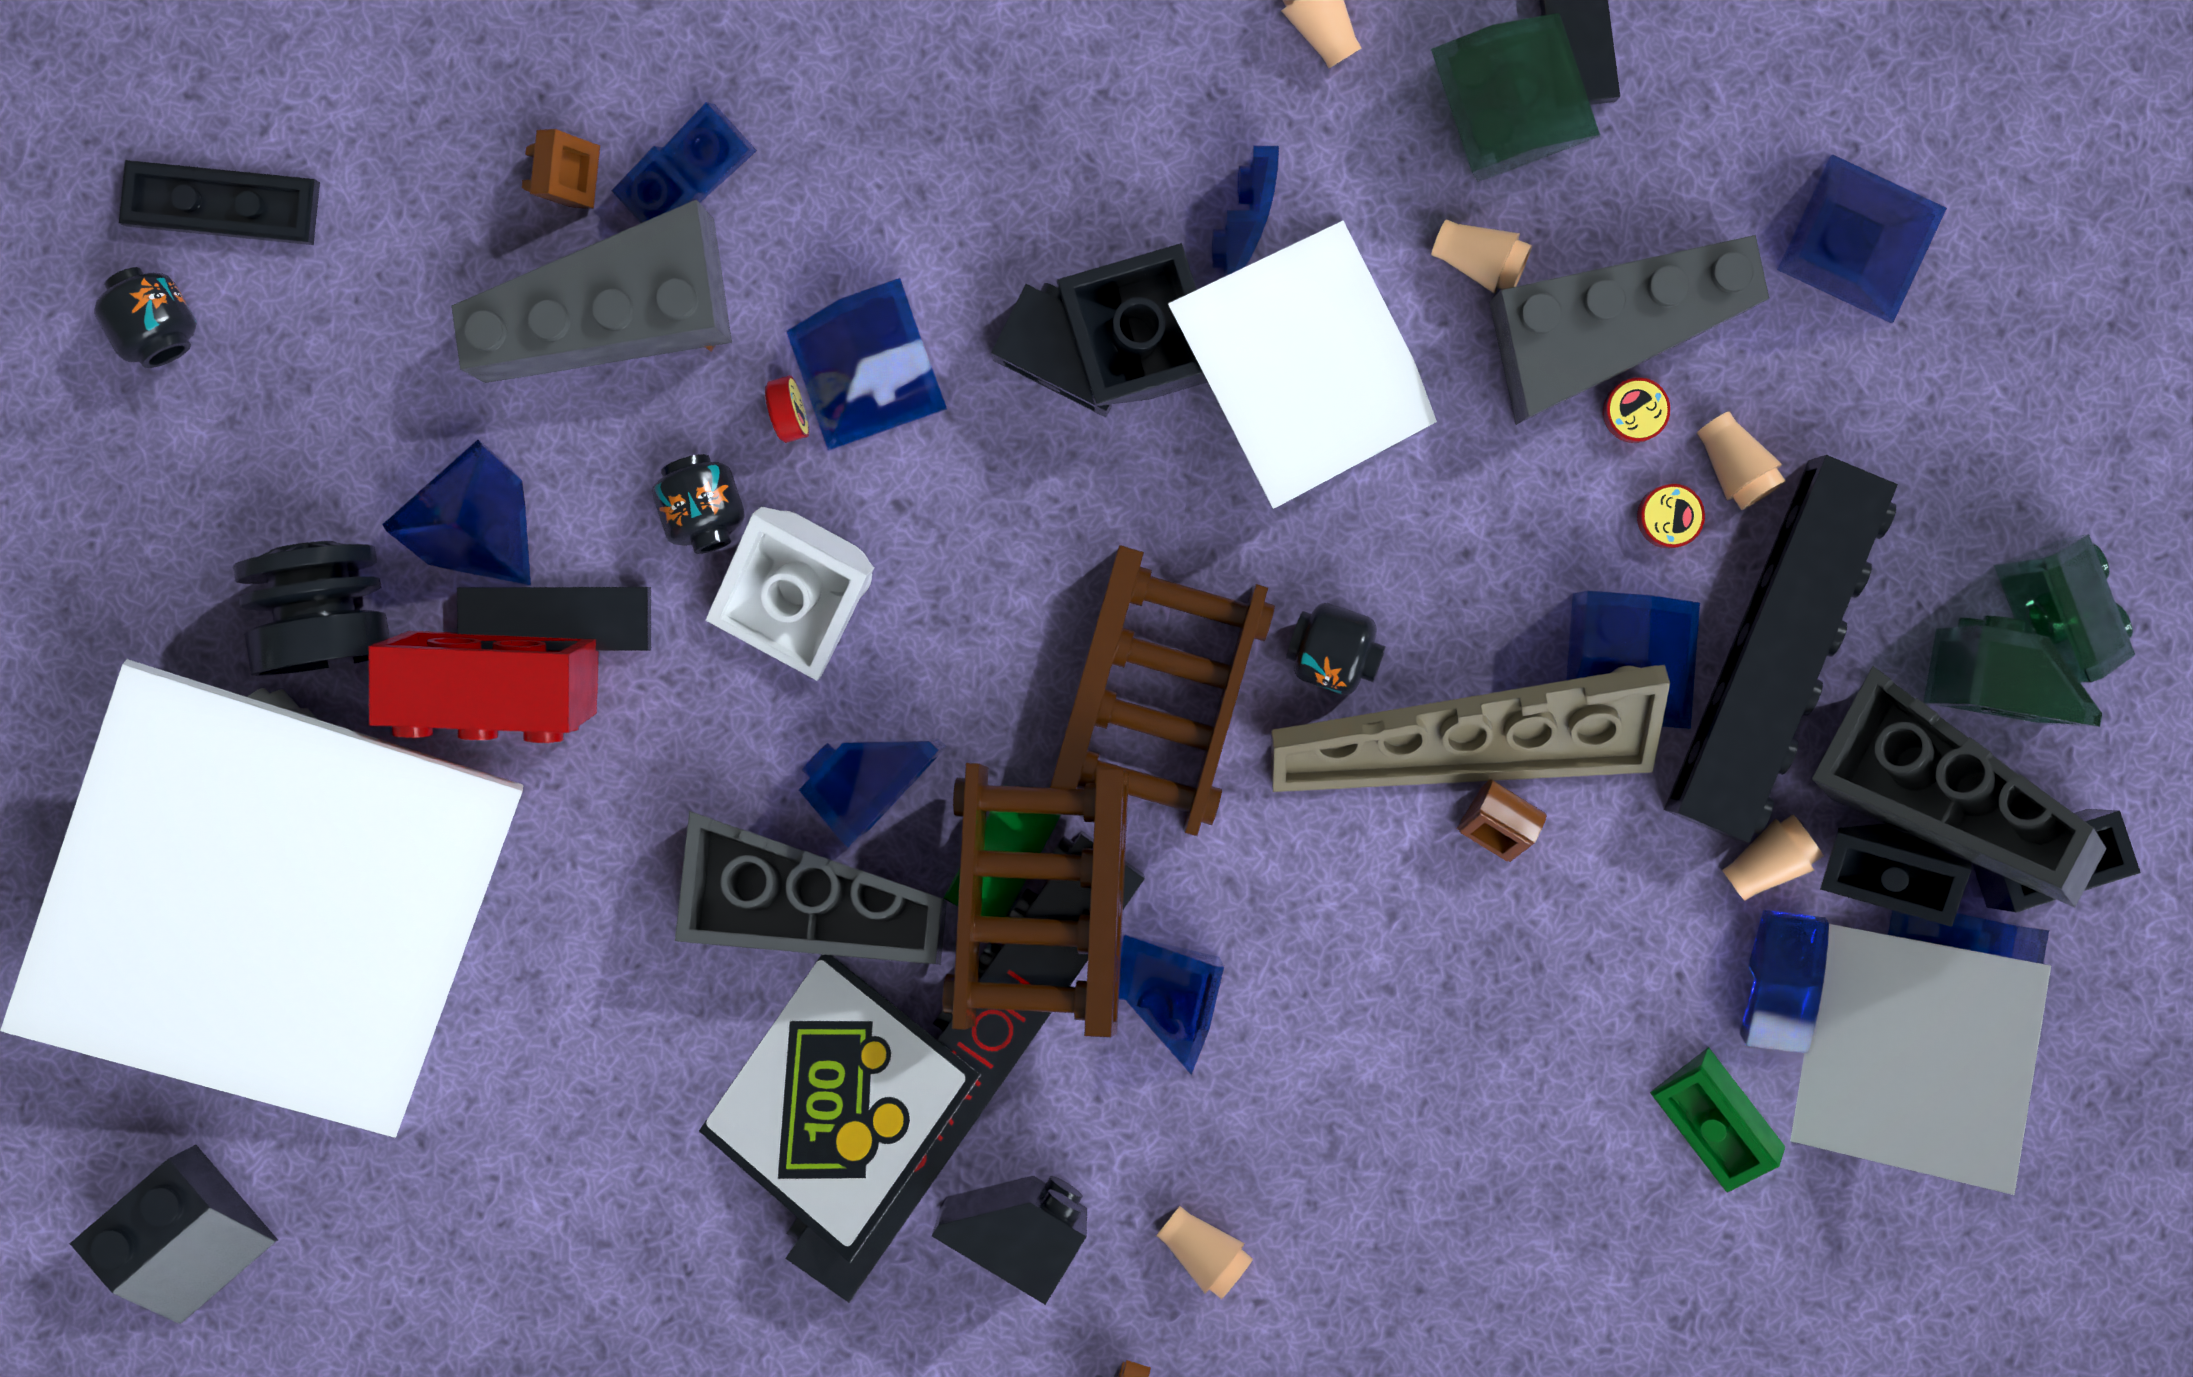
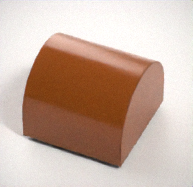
M1490 779L1481 787L1456 829L1507 862H1511L1535 844L1544 826L1547 814Z

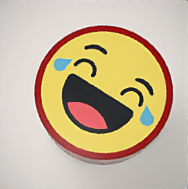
M789 375L768 381L765 386V400L770 420L778 438L785 443L807 438L809 436V425L800 390L794 378Z
M1631 378L1623 381L1608 393L1603 404V419L1606 427L1616 438L1628 443H1640L1657 436L1665 428L1670 417V402L1666 392L1659 384L1647 378Z
M1667 484L1651 490L1642 499L1637 511V523L1642 535L1651 544L1660 548H1676L1692 542L1700 534L1705 521V510L1699 496L1690 488L1680 484Z

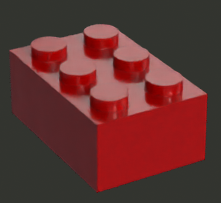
M409 630L369 646V725L392 726V735L403 738L428 737L433 735V728L458 729V738L463 740H492L498 738V731L523 732V740L526 742L554 743L563 741L564 733L579 730L581 724L597 714L599 651H595L596 640L457 634V632ZM481 641H496L492 643V649H481ZM541 641L579 642L562 651H546V643Z

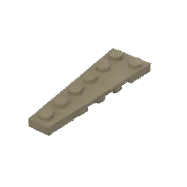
M1665 665L1644 668L1624 666L1608 674L1274 729L1271 735L1273 792L1477 782L1490 779L1497 781L1653 772L1670 681Z

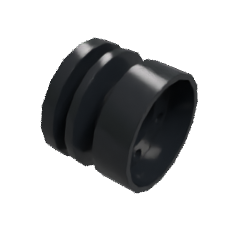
M335 541L298 543L271 549L269 552L258 557L249 558L233 565L235 582L242 584L267 583L268 585L267 589L241 595L238 598L240 608L255 611H272L274 622L257 626L244 633L252 676L280 675L329 668L328 660L344 657H353L354 663L369 661V646L390 638L386 613L372 610H355L353 599L376 592L382 588L380 578L374 576L349 577L348 572L364 569L376 564L375 546L369 544H342Z

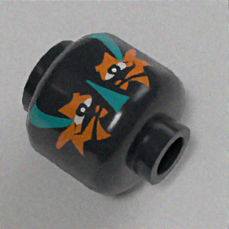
M132 267L115 273L105 281L104 285L107 290L96 301L94 314L119 357L128 362H140L144 368H154L178 359L190 349L191 343L189 339L194 335L197 325L196 319L177 285L168 275L154 272L144 274L140 268Z
M706 454L688 456L664 466L661 469L662 478L654 484L652 495L668 541L676 545H692L695 554L712 552L731 543L729 533L739 527L745 518L744 508L730 468L719 462H711L709 455Z
M1322 603L1314 609L1312 614L1302 611L1294 629L1286 659L1295 661L1294 671L1300 680L1341 695H1349L1357 689L1361 679L1374 682L1386 646L1375 643L1377 628L1373 619L1330 603Z

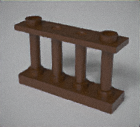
M1119 545L1050 788L1077 789L1079 787L1085 789L1086 783H1096L1097 768L1122 769L1129 773L1128 795L1188 812L1183 830L1187 834L1198 836L1201 823L1212 826L1215 820L1222 789L1212 786L1253 640L1257 639L1265 642L1275 605L1265 602L1268 587L1257 584L1252 586L1248 603L1153 577L1151 576V569L1140 566L1144 552ZM1143 601H1147L1240 628L1230 665L1134 638L1135 631L1123 628L1129 603L1142 606ZM1126 662L1223 689L1213 725H1206L1116 699L1117 692L1105 689L1111 666L1116 665L1124 668ZM1108 723L1204 750L1205 753L1195 787L1098 760L1099 753L1088 751L1094 726L1107 729Z
M966 763L965 778H956L953 792L954 815L963 817L955 974H946L943 986L944 1013L953 1014L952 1029L966 1030L974 1027L976 1024V1008L1074 1013L1075 1020L1085 1021L1084 1036L1113 1037L1117 1034L1129 773L1122 769L1097 768L1096 783H1086L1085 789L988 785L989 767L978 763ZM986 811L1084 815V822H1094L1093 849L1083 848L1082 855L984 850ZM983 877L1080 881L1081 888H1091L1090 915L1080 914L1079 921L981 916ZM980 942L1077 947L1078 954H1088L1087 981L1077 980L1075 987L978 982Z

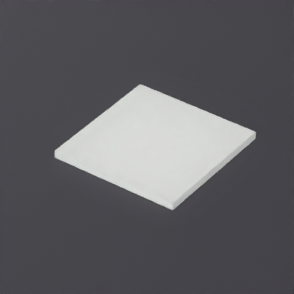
M127 659L122 664L0 1031L396 1138L521 797L523 784Z

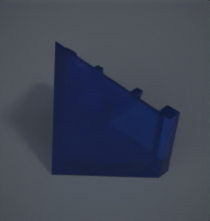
M479 439L382 524L386 532L428 565L531 585L526 507L522 480Z
M1124 935L1121 946L1119 999L1127 1001L1192 1075L1210 1029L1224 965L1218 956Z

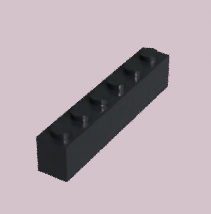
M1829 455L1808 460L1664 807L1665 811L1732 839L1750 843L1753 833L1759 834L1765 828L1774 806V800L1769 795L1778 774L1783 775L1788 771L1797 753L1798 740L1793 737L1802 715L1808 716L1813 711L1820 698L1823 682L1818 677L1826 657H1832L1838 651L1845 638L1847 622L1842 619L1851 597H1858L1869 580L1872 564L1867 562V558L1876 538L1881 539L1886 534L1895 517L1896 504L1892 503L1891 500L1898 484Z

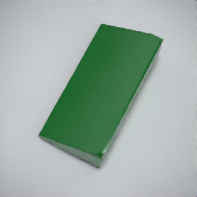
M990 811L986 819L984 850L1041 853L1061 814ZM960 868L943 898L956 906L959 903ZM983 877L981 916L1006 917L1026 879Z
M1709 1047L1650 1092L1727 1193L1780 1167L1785 1145Z

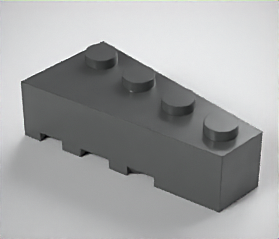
M697 199L451 306L460 370L484 383L732 343L714 218Z
M1756 235L1501 290L1489 304L1515 424L1517 425L1768 300L1769 294Z
M1872 666L1812 777V780L1835 802L2074 908L2106 850V847L2092 826L2024 776L2018 775L1994 757L1989 750L1971 737L1965 736L1942 719L1937 712L1918 698L1912 697L1874 666Z
M689 811L675 941L941 965L947 901Z

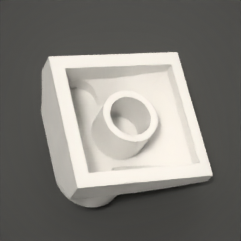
M760 507L750 518L706 621L817 681L822 676L859 599L868 590L874 567L858 547L800 515L790 511Z

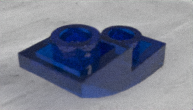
M705 102L664 147L653 146L611 191L638 221L643 223L696 199L701 203L757 150L715 104Z
M1253 146L1250 164L1238 166L1237 202L1238 205H1249V210H1227L1224 229L1212 230V268H1224V277L1247 267L1258 247L1274 197L1278 172L1279 146Z
M1763 910L1748 964L1755 979L1740 1029V1035L1746 1046L1800 1053L1809 1052L1819 1012L1826 969L1829 922L1826 917Z

